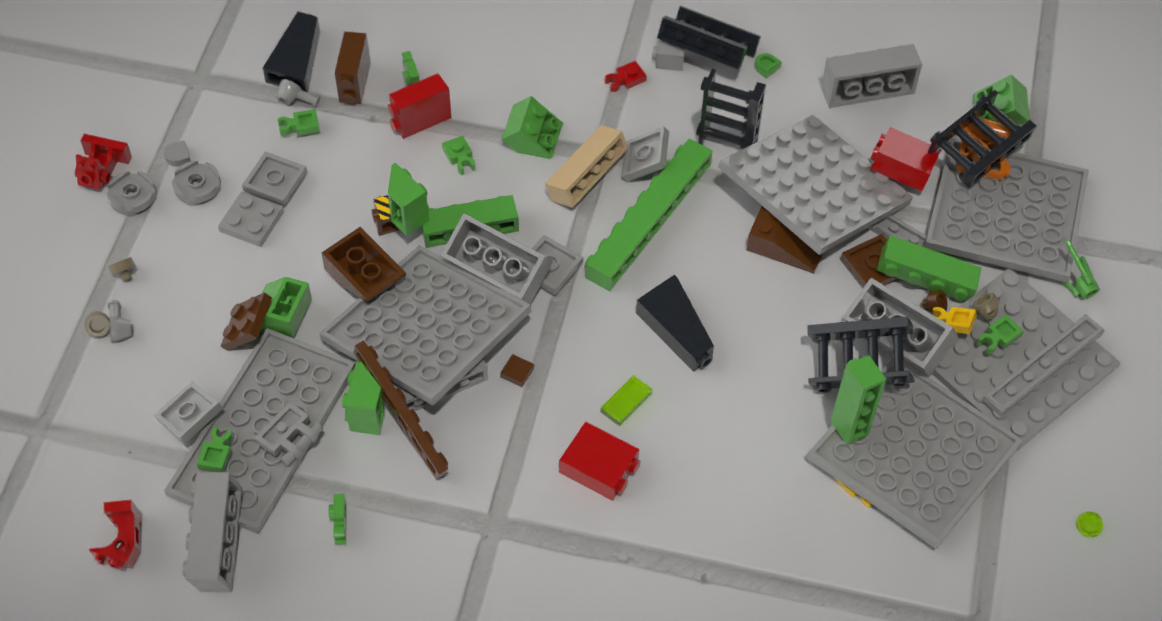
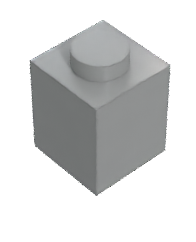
M659 39L658 46L653 47L652 59H656V69L683 71L685 49Z

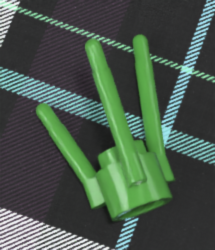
M1066 240L1065 243L1082 276L1075 280V287L1069 281L1068 283L1060 282L1071 290L1075 298L1081 295L1084 300L1088 299L1100 291L1099 285L1095 281L1085 257L1081 256L1079 258L1070 240Z

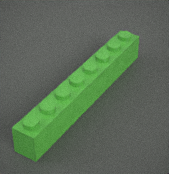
M690 138L684 145H679L671 161H666V167L662 169V172L658 176L655 175L649 188L640 193L636 204L633 207L630 206L625 212L623 220L614 225L610 236L607 239L604 238L600 242L594 255L591 254L587 258L584 265L586 267V279L608 291L612 290L710 167L713 150Z

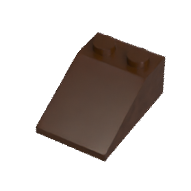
M761 206L750 230L746 251L814 274L822 254L816 253L766 208Z
M358 227L322 252L324 269L338 284L366 302H369L406 276V272L361 227Z

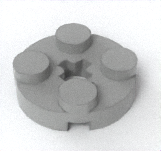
M190 161L176 169L172 186L180 200L185 201L190 206H196L211 199L220 192L219 173L211 163L198 164V161ZM195 179L197 181H201L199 184L195 185L192 183V181Z
M129 171L122 172L109 182L107 198L113 209L131 217L148 208L156 200L157 196L153 180L144 172L137 171L138 174H130ZM131 190L132 192L137 190L132 195L127 194V191Z

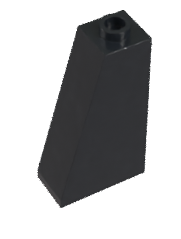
M297 11L263 66L266 83L279 86L280 82L286 79L294 82L303 91L308 93L320 36L318 17Z
M675 275L637 299L636 314L693 372L700 367L704 368L710 364L713 359L714 345L679 279Z

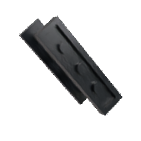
M679 6L676 19L668 16L662 18L657 39L738 70L742 67L745 54L755 57L761 38L760 35L683 6Z
M712 68L709 76L703 78L700 88L704 92L701 121L696 130V135L699 136L698 143L703 145L707 136L738 145L740 149L758 142L766 84L757 82L753 91L740 90L715 82L716 69ZM714 92L744 100L749 105L744 107L714 98ZM712 107L744 116L743 119L747 121L742 122L712 113ZM713 122L742 131L741 134L744 135L740 137L711 128L710 123Z
M996 90L988 96L984 94L972 109L943 132H936L930 139L931 145L928 153L933 154L941 147L965 169L966 175L962 183L968 188L972 187L1028 141L1037 126L1031 120L1023 126L1021 124L1017 125L993 104L999 93ZM987 110L1011 131V135L1008 138L1002 137L979 116ZM972 123L996 144V148L987 150L966 132L964 128ZM957 135L980 156V161L977 163L971 162L948 141Z
M908 316L807 325L808 336L813 342L818 344V377L808 378V384L817 392H830L831 389L840 388L843 376L829 377L828 344L834 340L843 342L844 374L846 364L853 359V342L855 339L865 338L868 340V355L879 368L878 340L882 336L892 337L894 372H883L886 378L885 385L892 384L894 387L907 386V383H915L912 373L904 371L903 338L906 334H913V324Z

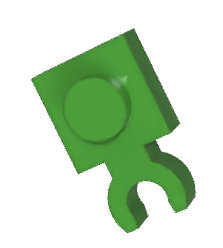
M402 52V63L406 70L402 71L405 85H411L420 81L419 74L411 52Z
M316 109L294 112V118H278L279 126H285L279 127L281 136H287L293 131H296L297 136L320 132Z
M464 136L442 143V149L451 165L457 163L460 175H464V166H469L472 171H475L472 150Z
M1004 315L988 326L987 333L979 337L977 345L989 343L990 346L986 351L989 355L994 353L998 344L1004 349L1019 339L1024 331L1008 315Z
M214 427L211 431L213 441L212 443L204 442L197 461V467L206 471L224 472L231 454V448L227 445L231 443L233 435L231 429H228L225 436L218 437L219 429Z
M333 494V504H329L328 509L329 520H334L333 538H335V545L346 544L347 504L345 495Z

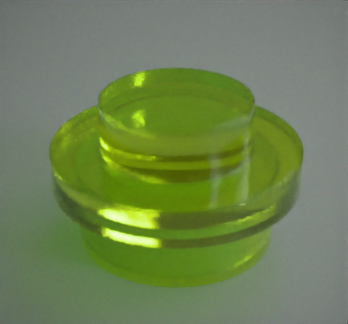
M1084 512L1076 520L1078 531L1086 537L1100 535L1104 527L1101 516L1096 512Z

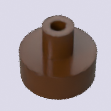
M941 289L930 291L927 299L922 300L923 308H929L932 314L934 307H940L947 311L948 302L945 292Z

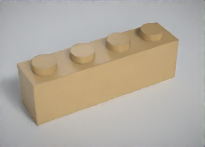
M601 125L545 183L551 201L573 208L628 149L623 132Z

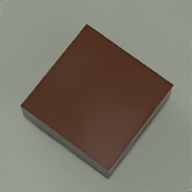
M512 354L500 372V377L523 387L534 370V364Z

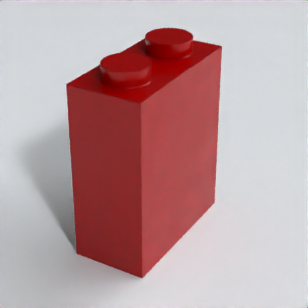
M439 73L389 94L390 104L388 109L392 116L390 124L393 131H398L403 139L452 118L449 87Z
M890 127L886 135L881 134L870 159L874 160L871 170L922 192L941 149L939 148L933 154H929L928 150L931 144Z
M585 421L559 459V473L613 501L618 493L622 494L626 489L629 475L637 472L641 464L639 449Z

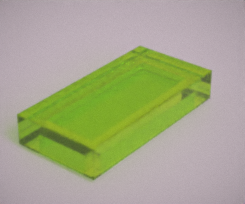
M632 375L600 408V412L618 426H621L652 394V388Z

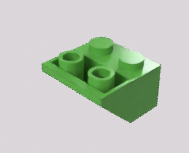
M1012 74L973 94L975 106L984 94L988 96L996 90L999 92L993 103L1017 125L1021 124L1023 126L1030 120L1027 88ZM987 110L979 116L998 121Z
M530 96L512 106L501 140L517 153L550 159L553 157L563 122L535 98Z
M395 162L391 165L388 187L391 221L407 236L429 221L428 193L423 184L417 183L412 179L407 169H402Z
M283 277L266 284L262 293L265 292L271 296L272 300L261 330L265 331L268 328L294 338L312 297L309 283Z
M356 361L354 371H350L348 376L349 391L344 393L342 399V408H345V421H348L349 429L352 432L380 435L385 417L382 390L363 363Z

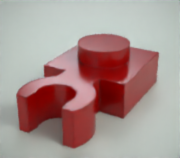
M633 61L616 68V74H607L604 83L613 82L610 84V91L616 92L622 85L629 89L646 82L647 75L637 61Z

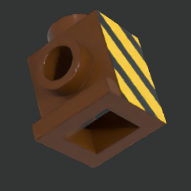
M388 195L373 199L375 209H371V213L377 226L378 236L399 231L400 229L391 221Z

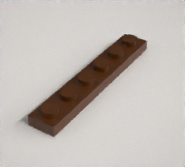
M364 340L356 344L353 352L359 362L363 363L381 387L384 401L436 481L445 476L448 471L446 467L448 462L441 452L437 453L433 447L434 440L427 430L423 431L418 424L420 419L413 409L409 410L405 404V395L400 388L396 389L392 384V376L385 366L381 367L377 361L378 355L371 345L367 346Z

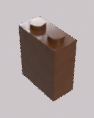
M344 31L334 72L340 103L362 104L371 65L367 33Z

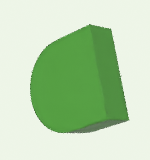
M763 53L756 57L754 67L760 75L768 78L781 68L782 62L772 54Z

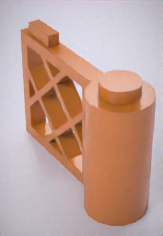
M981 118L1002 137L1008 138L1011 135V131L999 121ZM972 123L964 128L966 132L987 150L996 146L991 139ZM961 140L960 152L967 159L971 157L976 163L980 161V158L976 155L977 153ZM1006 158L997 165L1000 168L999 171L991 170L984 177L1003 180L1004 176H1009L1011 164L1006 163ZM957 163L956 171L964 172L965 169Z

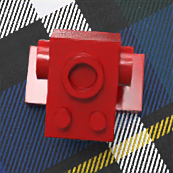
M83 134L80 141L85 155L89 157L76 154L75 177H77V184L100 190L105 184H109L117 162L129 164L132 159L128 143Z
M132 500L104 502V514L118 528L117 538L109 546L90 548L89 552L95 557L94 560L98 564L104 565V562L108 561L107 565L122 570L124 566L133 568L140 553L142 514Z

